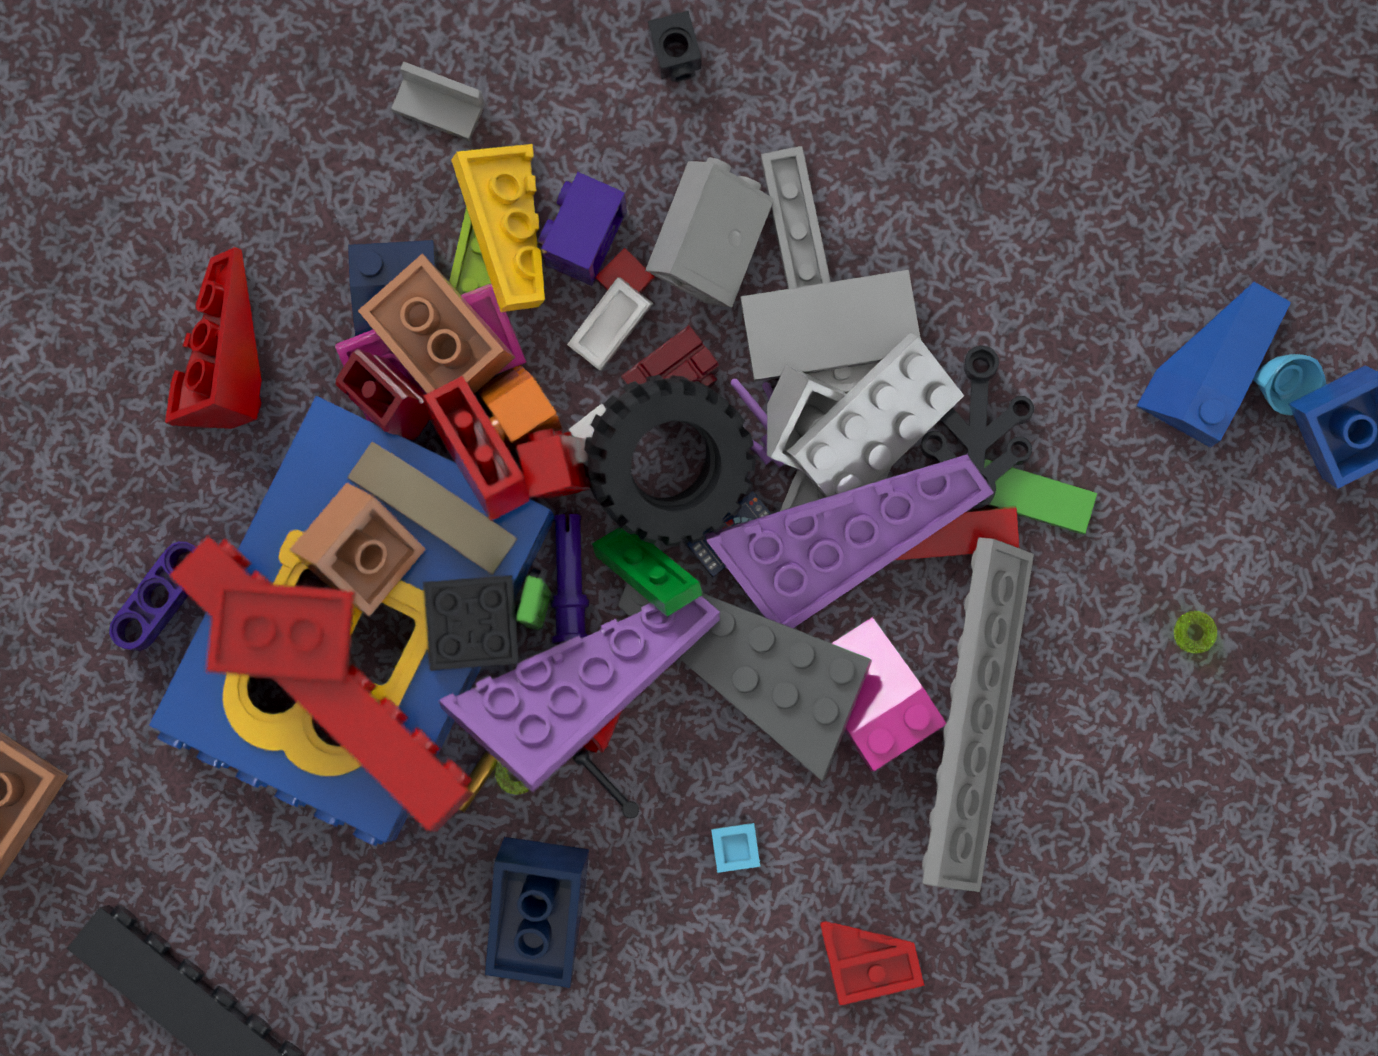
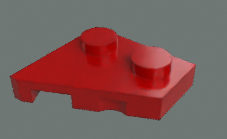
M829 921L819 922L840 1006L924 986L914 942Z

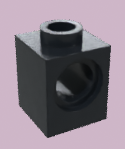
M689 11L648 21V33L661 79L670 77L672 82H681L694 77L695 71L701 69L702 58ZM671 43H681L687 48V51L680 57H672L665 52V48Z

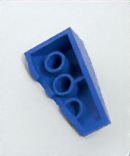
M1253 282L1155 371L1136 407L1208 447H1212L1220 442L1241 405L1291 302Z

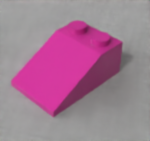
M873 617L832 643L872 660L845 728V733L870 771L877 770L946 725L945 720L923 686Z

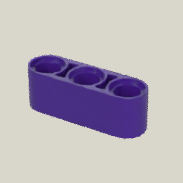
M178 541L166 548L113 618L109 633L112 641L117 646L127 650L141 651L147 649L155 641L189 596L169 574L177 567L179 556L187 551L192 552L197 546L188 542ZM164 585L169 593L168 600L162 607L155 608L151 602V594L156 587ZM137 619L142 625V634L137 641L130 643L126 639L125 628L129 622Z

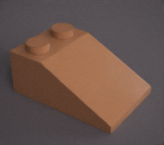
M424 254L415 259L358 310L426 393L463 376L473 394H475L516 358L489 325Z

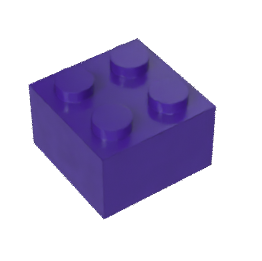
M577 172L572 183L569 181L564 183L556 203L561 206L555 221L547 220L538 242L543 244L541 252L543 253L546 266L592 286L595 276L598 274L627 212L625 192Z

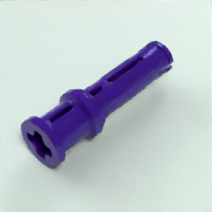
M565 514L554 516L557 595L553 596V600H551V608L555 609L556 635L552 637V644L560 645L577 636H580L581 639L588 636L585 631V608L589 607V599H587V595L582 594V516L578 514H569V532H566Z

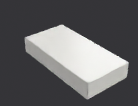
M618 277L567 345L598 370H602L653 303L621 277Z

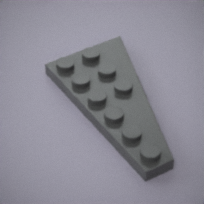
M627 583L618 607L629 616L641 612L642 606L650 602ZM703 594L702 597L720 612V620L683 653L679 659L822 781H825L872 660Z

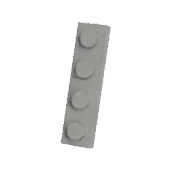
M802 146L761 154L767 192L769 196L774 198L771 211L787 289L831 282Z

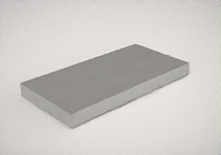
M909 270L747 295L740 298L754 382L780 378L786 365L808 374L877 363L891 352L909 333L920 338Z

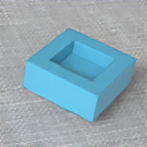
M754 823L711 829L718 873L760 867Z

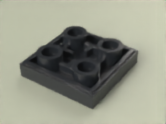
M512 575L423 582L430 671L519 663Z

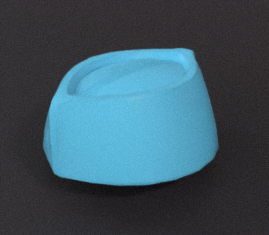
M1300 354L1279 356L1268 361L1256 372L1253 381L1256 382L1269 405L1275 411L1284 415H1293L1289 403L1327 385L1323 369L1318 360L1311 356Z

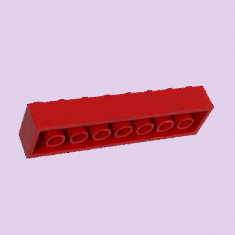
M209 536L169 574L211 617L216 580L274 585L257 570L251 575L246 570L251 562L234 545H231L226 539L218 544ZM353 664L348 668L346 684L274 678L428 831L437 832L474 794L467 787L472 779L454 761L449 760L444 764L435 755L441 748L422 730L416 728L411 732L403 724L409 717L386 696L381 700L376 698L371 693L377 687L376 684Z

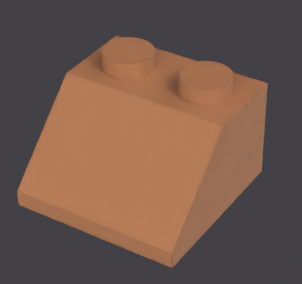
M349 483L344 485L290 548V551L332 589L354 591V606L367 616L374 612L426 550L374 496Z

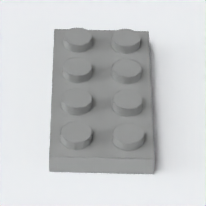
M909 333L808 430L787 453L825 498L875 483L964 395L921 339Z

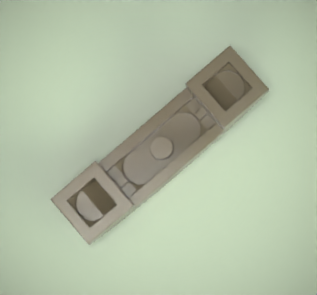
M371 442L347 477L454 548L461 555L491 575H494L517 541L515 536L495 522L490 521L488 517L374 442Z

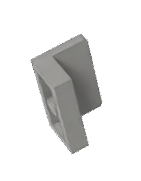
M403 62L400 69L403 81L392 105V112L470 141L485 105L482 92Z

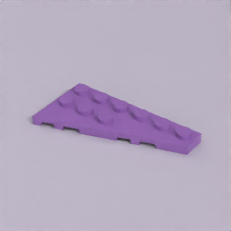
M968 454L727 527L719 530L717 533L711 532L705 534L708 544L763 616L794 628L994 492Z
M702 596L668 617L652 603L642 606L639 613L619 622L614 619L601 625V630L582 639L580 636H577L517 664L516 669L493 680L491 676L475 683V688L456 697L454 694L440 699V708L533 792L720 620V612Z

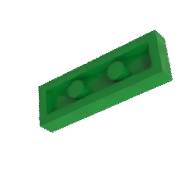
M619 527L592 543L595 556L667 617L703 595L700 582L655 545L642 541L635 534L630 535Z

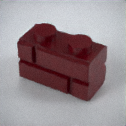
M688 325L621 375V381L626 386L634 381L638 384L646 383V379L649 376L660 375L663 378H670L672 375L683 376L693 382L698 381L710 388L718 381L714 375L719 372L720 365Z
M357 349L351 354L335 379V385L346 395H349V398L384 432L394 435L399 434L401 437L414 440L418 438L430 419L423 396L425 394L386 358Z

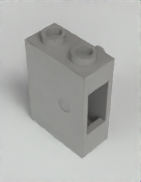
M709 157L706 162L688 161L645 271L701 302L732 308L774 198L760 190L761 184L745 176L737 177L730 172L731 166L719 159Z

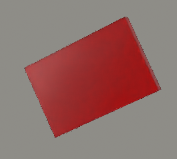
M216 580L206 672L346 684L355 592Z

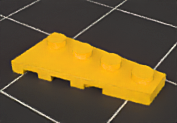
M533 144L458 151L451 159L500 312L539 307L545 300L541 250L537 247L536 235L539 230L538 214L535 213L533 197L536 192L535 175H532L531 160L534 157Z

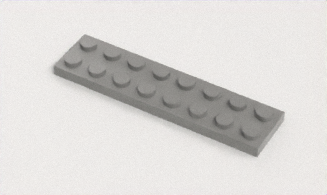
M978 537L977 549L971 559L972 580L970 592L967 594L964 603L966 617L963 635L960 637L957 646L959 660L956 678L953 680L950 689L952 703L949 721L946 723L943 733L945 746L942 764L939 766L936 776L938 785L936 802L929 819L931 828L929 845L922 862L924 872L922 884L980 892L1034 557L1033 553L995 539Z

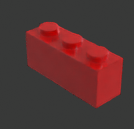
M461 376L423 395L432 424L490 521L529 502L523 474L464 377Z
M547 429L529 434L528 443L517 445L529 497L558 498L590 490L591 482L586 476L584 462L588 461V454L584 451L585 438L573 437L572 432L563 433V430L554 431L553 429Z

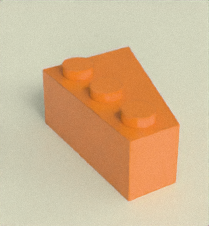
M521 365L506 370L477 391L493 415L489 420L508 451L517 448V445L528 443V435L547 429H553L554 431L563 430L558 415L533 376Z

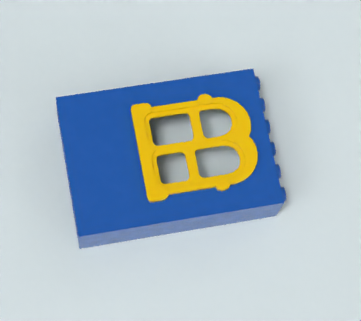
M316 396L238 550L251 562L246 568L251 575L257 570L274 585L295 586L301 573L309 568L290 551V548L346 483L370 494L347 477L371 442L376 443L486 517L488 516L456 463L399 435L384 432L378 425ZM376 498L426 550L381 602L412 617L416 626L390 680L385 685L376 684L377 687L371 693L379 700L384 696L391 699L409 717L403 724L411 732L416 728L422 730L440 748H442L455 721L440 708L439 700L451 694H454L456 697L469 691L481 667L429 670L423 582L512 575L515 600L554 521L551 509L533 500L493 520V522L515 536L517 541L494 575H491L402 513ZM355 606L353 612L352 632L362 614V612ZM206 612L149 724L150 727L160 731L157 739L178 749L183 747L190 750L193 747L199 750L196 758L213 767L220 769L222 766L228 769L231 766L238 769L236 778L257 788L260 786L267 788L270 785L277 789L274 796L290 805L305 807L308 804L317 808L314 813L315 817L336 827L338 824L344 826L347 823L356 828L353 833L355 837L369 844L377 846V844L382 845L383 842L395 841L407 819L409 811L343 746L329 745L321 740L313 728L312 716L298 702L284 713L273 715L264 713L256 708L249 698L247 685L250 676L206 672L212 617Z

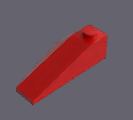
M233 247L209 260L195 304L196 310L204 315L202 320L195 325L192 333H186L182 346L192 349L185 373L177 370L174 371L170 383L166 424L172 426L233 429L257 420V414L261 407L260 390L262 379L243 254L241 249Z

